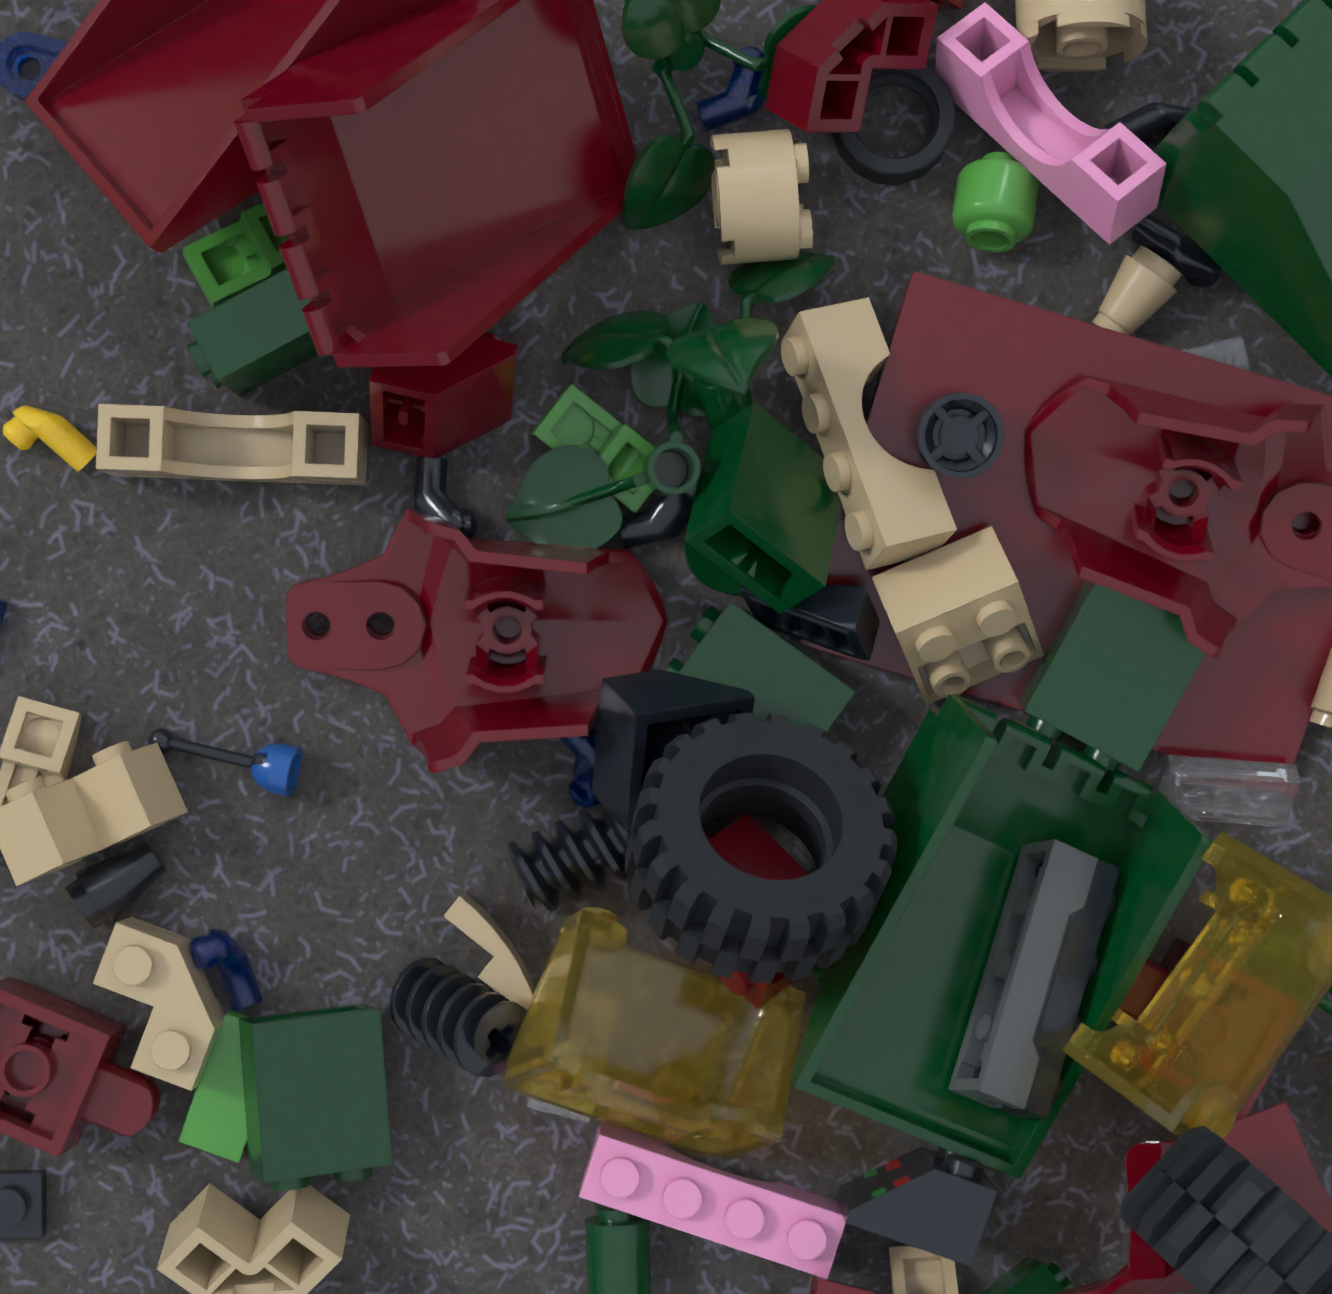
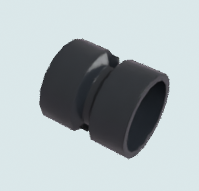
M966 392L944 393L928 401L917 414L913 428L914 446L922 461L936 472L955 479L975 477L988 470L1000 456L1005 440L1003 421L995 407L984 398Z

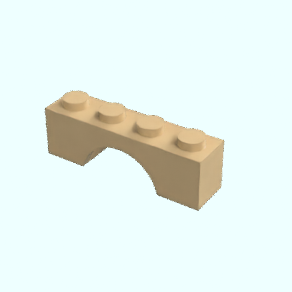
M869 297L800 311L781 340L782 362L787 373L790 376H795L803 398L802 414L805 425L811 433H816L824 455L823 471L826 482L832 491L838 492L846 515L845 532L850 546L855 551H859L866 570L915 559L941 548L957 528L935 470L914 467L890 455L878 444L865 422L862 409L863 388L872 381L890 356Z
M98 405L96 469L114 477L366 486L368 422L359 413L293 411L278 415H227L179 410L165 406Z

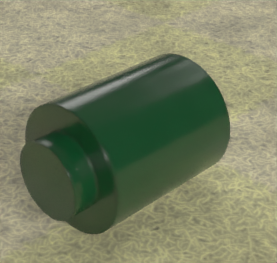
M605 1205L598 1206L597 1215L585 1220L587 1294H652L649 1220Z

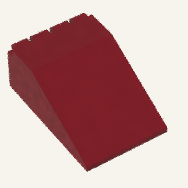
M99 0L24 102L149 248L163 253L258 192L256 181L266 174V170L252 171L250 169L234 121L245 114L241 99L300 60L439 0Z
M439 0L300 60L241 99L245 114L234 121L250 169L252 171L266 170V174L256 181V185L274 235H289L290 237L279 246L297 298L299 300L312 299L311 302L302 308V312L317 354L333 355L338 368L444 366L451 363L622 212L625 186L630 170L637 158L593 0Z

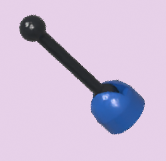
M164 728L154 730L148 739L149 745L158 743L162 753L174 750L250 768L253 780L260 788L269 793L290 797L296 788L303 758L301 747L284 743H270L259 749L254 756L175 738L169 730ZM291 767L294 769L293 773H290Z

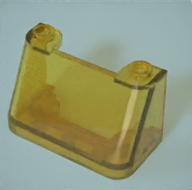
M1221 831L1202 857L1216 871L1215 891L1212 893L1206 889L1198 899L1214 915L1136 1021L1124 1011L1118 1009L1112 1018L1118 1025L1110 1030L1098 1032L1081 1023L1062 1049V1051L1177 1137H1180L1186 1130L1200 1126L1209 1128L1222 1139L1227 1136L1234 1126L1236 1116L1332 985V896Z
M585 907L567 916L563 921L509 1052L502 1080L503 1085L520 1095L697 1154L719 1157L732 1156L781 1142L791 1086L790 1077L794 1068L806 992L788 986L757 1010L744 996H738L731 992L721 980L626 946L628 931L624 926L617 923V915L608 910Z

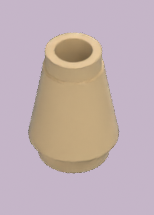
M1140 246L1132 257L1125 255L1098 310L1099 313L1092 323L1100 327L1132 335L1177 293L1173 286L1182 274L1156 253L1144 246Z

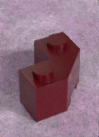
M822 0L776 45L765 108L805 132H860L872 68L925 69L938 4L930 0Z

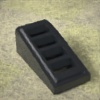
M826 584L824 588L779 614L741 585L740 591L753 617L764 626L853 658L868 661L871 659L880 620L864 586Z

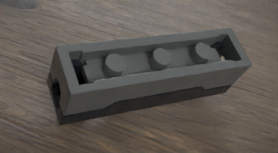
M1056 839L1022 845L948 1090L988 1107L997 1108L998 1111L1013 1117L1048 1118L1050 1108L1056 1103L1061 1093L1062 1076L1060 1073L1068 1046L1075 1039L1079 1031L1081 1022L1079 1008L1085 987L1097 969L1099 961L1097 946L1104 922L1109 918L1115 907L1116 891L1114 888L1120 868L1105 861H1098V858Z

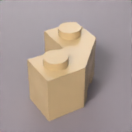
M128 740L92 755L96 766L73 778L46 786L43 777L40 776L5 791L9 803L0 807V850L16 886L81 861L86 856L116 843L121 844L188 813L158 743L132 750Z
M135 917L118 921L114 926L93 984L153 1006L130 1068L192 1091L199 1085L223 1026L224 1011L218 998L215 997L200 964L199 955L190 938Z
M209 1183L170 1223L157 1270L191 1294H308L342 1260L350 1214L309 1185L305 1188L287 1191L259 1219Z

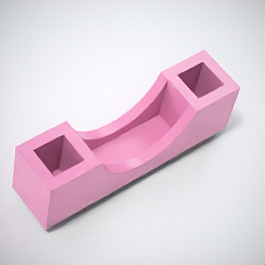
M986 2L937 37L935 72L948 85L953 102L1018 162L1023 164L1031 174L1109 245L1157 208L1167 163L1121 122L1110 129H1097L1085 124L1072 115L1057 100L1043 80L1033 58L1030 42Z
M602 1122L579 1192L580 1198L828 1279L845 1227V1221L837 1200L783 1182H766L728 1173L684 1156L662 1142Z

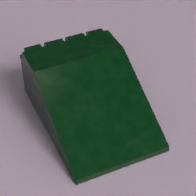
M1303 0L1273 29V34H1268L1234 67L1233 73L1227 74L1198 102V114L1192 109L1156 146L1153 152L1167 163L1158 205L1332 377V0Z
M949 694L939 713L929 709L883 794L890 801L895 817L891 829L897 836V852L890 867L892 873L863 934L855 945L846 947L842 958L826 968L790 1081L796 1089L1020 1179L1212 848L1213 839L1167 795L1157 790L1153 795V787L1119 770H1108L1105 773V767L1095 759L1061 743L1055 744L1050 751V738L1005 717L998 722L993 733H991L997 719L995 712L956 694ZM1056 839L1098 858V861H1105L1120 868L1114 888L1116 891V903L1111 915L1104 922L1097 946L1099 954L1097 969L1085 987L1079 1008L1081 1016L1079 1031L1075 1039L1068 1046L1060 1073L1062 1076V1089L1059 1098L1050 1108L1047 1119L1013 1117L998 1111L997 1108L988 1107L948 1090L1022 845Z

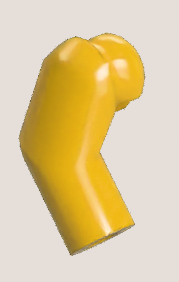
M29 405L21 406L12 411L15 416L7 421L2 428L3 435L20 450H28L34 441L38 438L41 439L76 472H79L95 456L97 447L64 417Z

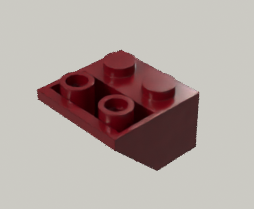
M485 332L451 363L444 366L374 367L369 381L372 445L435 459L509 422L514 409L518 344L505 342L500 337Z

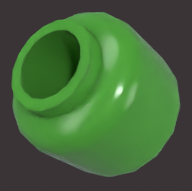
M992 152L986 154L983 159L967 164L957 178L952 212L953 226L965 237V241L969 246L977 250L998 253L1012 249L1016 243L1025 240L1034 229L1039 193L1038 179L1011 154L1005 152Z

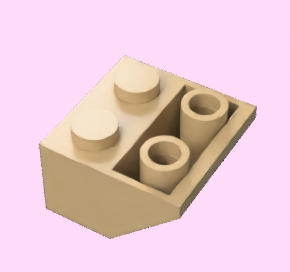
M992 526L871 577L925 705L942 698H947L949 694L959 695L973 685L1002 673L1017 671L1028 662L1044 656L1021 587Z

